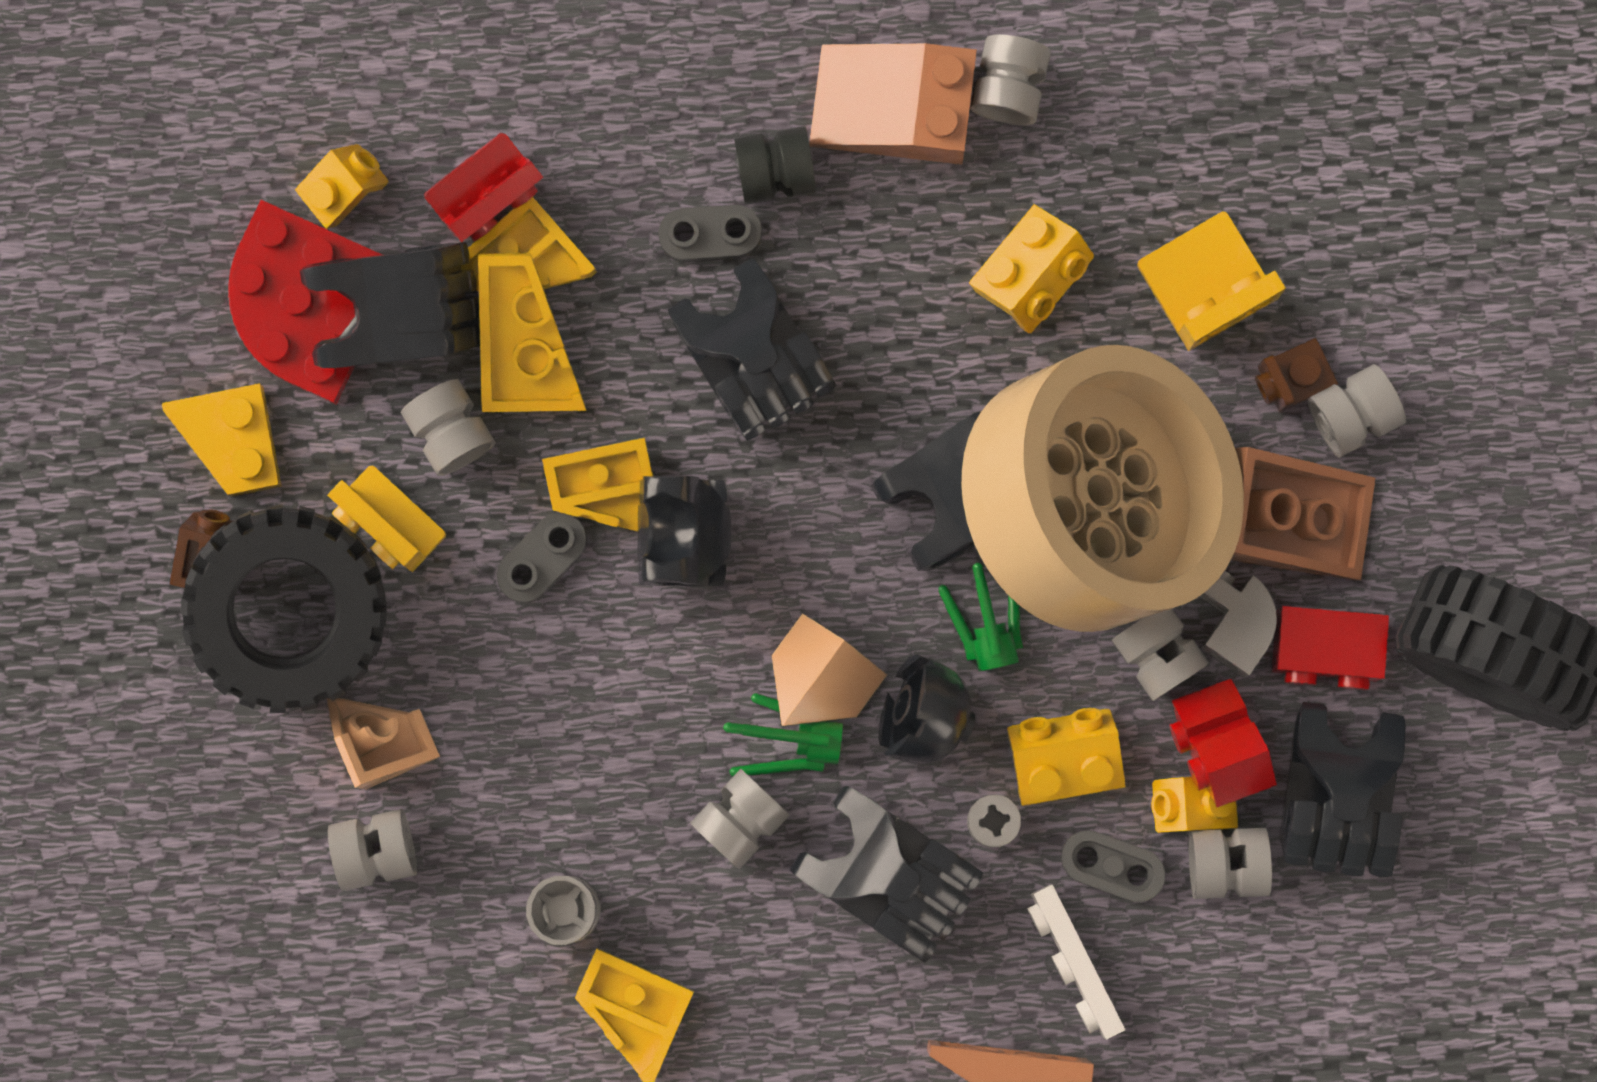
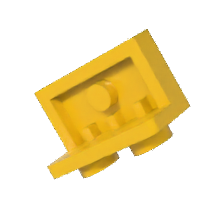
M1034 204L970 280L969 284L980 296L1011 315L1021 329L1027 333H1032L1041 321L1050 316L1055 304L1070 286L1084 275L1089 263L1094 258V254L1077 230Z
M368 466L350 486L341 480L327 495L338 505L332 514L353 534H356L362 527L371 535L376 542L370 549L392 570L401 563L413 573L446 537V533L374 466Z
M1083 708L1075 711L1072 715L1051 719L1033 717L1022 721L1018 725L1007 727L1018 793L1022 806L1126 787L1119 734L1110 709Z

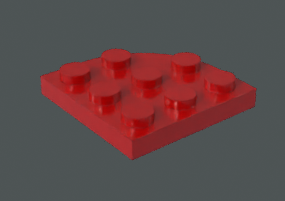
M260 200L234 255L228 283V298L232 319L246 348L259 363L278 378L337 405L355 366L321 368L314 365L312 352L315 345L320 341L340 337L354 318L355 308L353 302L338 291H314L308 289L301 282L300 270L309 264L341 258L381 256L382 254Z

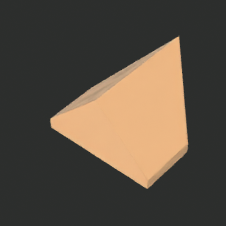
M803 613L772 654L782 726L857 717L887 676V674L844 639Z
M330 698L327 699L334 739L355 788L369 789L440 757L420 709L405 712L337 698L334 701H331Z

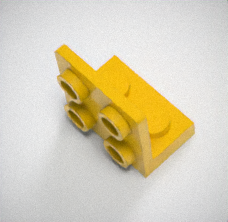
M1224 211L1151 252L1137 263L1139 271L1188 351L1275 302L1286 289L1276 271L1265 276L1231 218Z

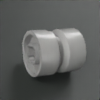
M1001 34L988 36L985 39L980 67L986 71V76L976 80L970 106L972 112L986 119L1002 123L1025 126L1033 125L1037 120L1042 93L1036 87V84L1042 83L1046 79L1051 57L1050 49L1039 42L1019 36Z
M1375 364L1348 377L1345 389L1334 384L1308 398V406L1312 418L1327 446L1338 458L1364 446L1367 434L1371 433L1379 438L1406 423L1405 411L1396 390L1382 369Z
M452 379L429 389L409 402L400 412L414 437L426 439L427 443L423 448V452L438 477L461 469L486 454L496 444L482 418L470 416L474 404L459 379Z
M1173 609L1142 618L1111 640L1127 664L1138 665L1140 669L1136 678L1152 701L1210 664L1193 639H1183L1181 633L1184 625ZM1163 648L1169 662L1166 663L1163 658L1157 655L1156 651Z
M742 769L721 789L723 800L720 803L709 802L690 822L706 840L739 870L759 849L758 838L761 835L771 836L790 816Z
M403 809L373 815L370 823L367 825L360 819H353L328 826V843L332 865L338 885L342 891L371 886L376 876L379 875L386 882L417 875V860L412 834ZM380 843L382 852L374 854L373 844Z
M1266 828L1235 829L1231 837H1226L1221 830L1190 831L1188 853L1193 899L1225 898L1229 890H1234L1238 897L1270 896L1272 864L1270 842ZM1230 857H1239L1240 869L1230 870Z
M553 876L542 880L532 890L527 900L526 917L531 930L541 940L552 945H568L585 939L595 930L600 919L601 903L597 892L587 881L576 876Z

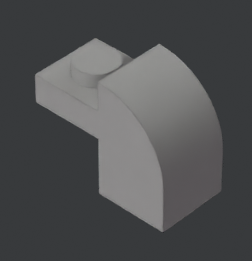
M1224 571L1220 578L1206 592L1199 596V598L1223 613L1200 649L1245 678L1251 674L1272 642L1276 630V609L1269 591L1254 575L1247 579L1240 591L1232 587L1235 578Z

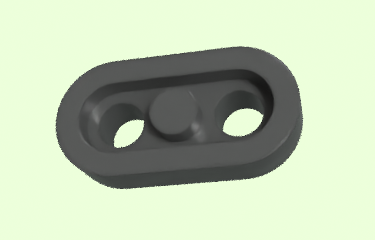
M742 205L681 208L670 212L664 217L659 226L658 237L664 253L677 262L732 260L748 257L756 251L761 243L762 228L758 216L750 208ZM733 222L742 223L746 228L745 233L739 238L728 236L726 229L729 224ZM681 226H689L694 230V235L689 241L681 242L674 237L675 231Z
M553 513L542 519L501 561L497 570V582L501 591L508 598L518 603H531L540 599L583 556L588 540L586 530L581 522L574 516L564 513ZM559 529L566 530L569 533V542L562 548L552 546L550 541L553 532ZM519 567H529L532 570L530 582L525 585L516 584L514 572Z
M1089 830L1077 832L1066 840L1061 850L1060 859L1062 867L1071 879L1129 901L1144 902L1154 898L1161 891L1165 882L1164 866L1154 853L1099 832ZM1090 847L1096 852L1097 860L1092 867L1085 868L1079 864L1077 854L1081 848ZM1133 865L1142 866L1147 874L1145 882L1139 886L1131 884L1127 878V872Z

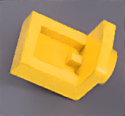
M359 144L330 150L298 185L295 191L322 225L329 229L339 225L368 193L382 190L389 181L380 170L379 163L374 155L363 149Z
M1192 777L1153 781L1151 807L1155 818V829L1158 833L1238 828L1236 801L1216 808L1207 788L1198 791Z

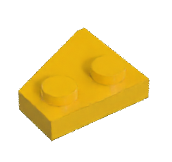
M533 197L520 207L509 212L491 231L469 246V264L461 265L462 270L473 269L476 277V291L478 293V254L531 253L544 289L590 278L597 273L596 268Z
M260 383L162 403L164 413L227 495L233 497L282 487L264 388Z
M645 437L542 459L553 511L638 532L640 480L643 479V476H653Z
M597 948L575 999L601 1027L605 1036L639 1074L640 1079L643 1082H655L694 991Z

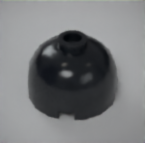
M918 654L909 657L899 668L895 676L904 680L896 701L894 702L890 694L887 693L879 721V745L889 748L884 752L886 756L915 764L936 762L952 753L960 741L965 742L970 737L975 724V714L971 711V699L966 683L955 671L936 660Z

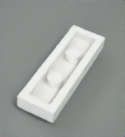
M1048 885L1032 893L1031 896L1035 905L1027 908L1041 937L1051 933L1060 951L1051 956L1065 985L1075 981L1084 999L1075 1005L1089 1033L1099 1029L1102 1037L1107 1040L1125 1031L1054 886Z

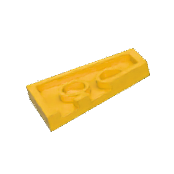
M478 254L482 412L586 411L582 394L532 254Z

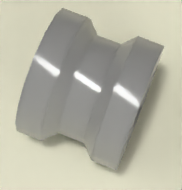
M987 795L980 798L971 806L967 816V828L971 837L978 844L988 848L1009 844L1017 836L1021 827V815L1017 806L1009 798L1002 795Z

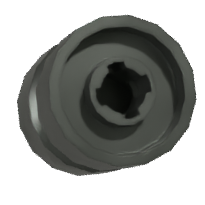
M806 126L778 130L774 140H768L762 133L734 138L745 205L771 201L774 199L776 192L781 190L788 198L816 193Z

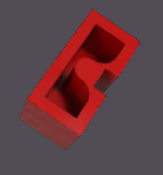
M1282 606L1276 610L1277 621L1274 634L1272 673L1285 674L1284 683L1315 686L1317 684V676L1338 678L1337 688L1369 690L1370 681L1377 682L1385 679L1389 615Z
M1232 679L1172 700L1177 722L1169 724L1174 743L1180 754L1189 751L1192 759L1188 760L1187 764L1194 784L1198 791L1207 788L1216 808L1277 785L1269 749L1254 721L1251 722L1246 705Z

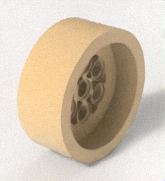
M1105 345L1089 348L1012 383L993 397L981 411L968 437L962 465L963 505L967 524L980 557L997 583L1016 603L1035 617L1063 629L1079 632L1104 631L1184 605L1198 598L1220 578L1227 568L1239 541L1244 511V490L1238 456L1227 427L1210 399L1188 375L1171 362L1143 349L1123 345Z

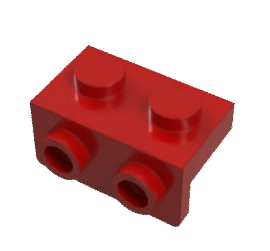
M499 133L424 193V198L457 239L463 242L470 237L473 241H476L496 226L497 221L494 217L508 205L516 209L530 200L538 192L535 184L544 177L534 164L520 153L505 133Z

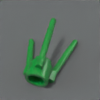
M981 563L973 565V573L985 627L974 629L976 640H974L946 585L938 587V592L945 604V608L963 642L967 661L976 659L979 672L1019 663L1016 649L1024 648L1020 634V605L1008 595L1007 633L1005 623L996 624L989 588Z
M754 693L751 696L753 703L780 713L777 699ZM821 721L800 724L799 731L727 722L723 726L724 731L727 733L797 743L796 754L806 756V758L735 766L729 770L732 777L740 769L750 776L798 770L823 772L824 763L838 765L843 731V723Z

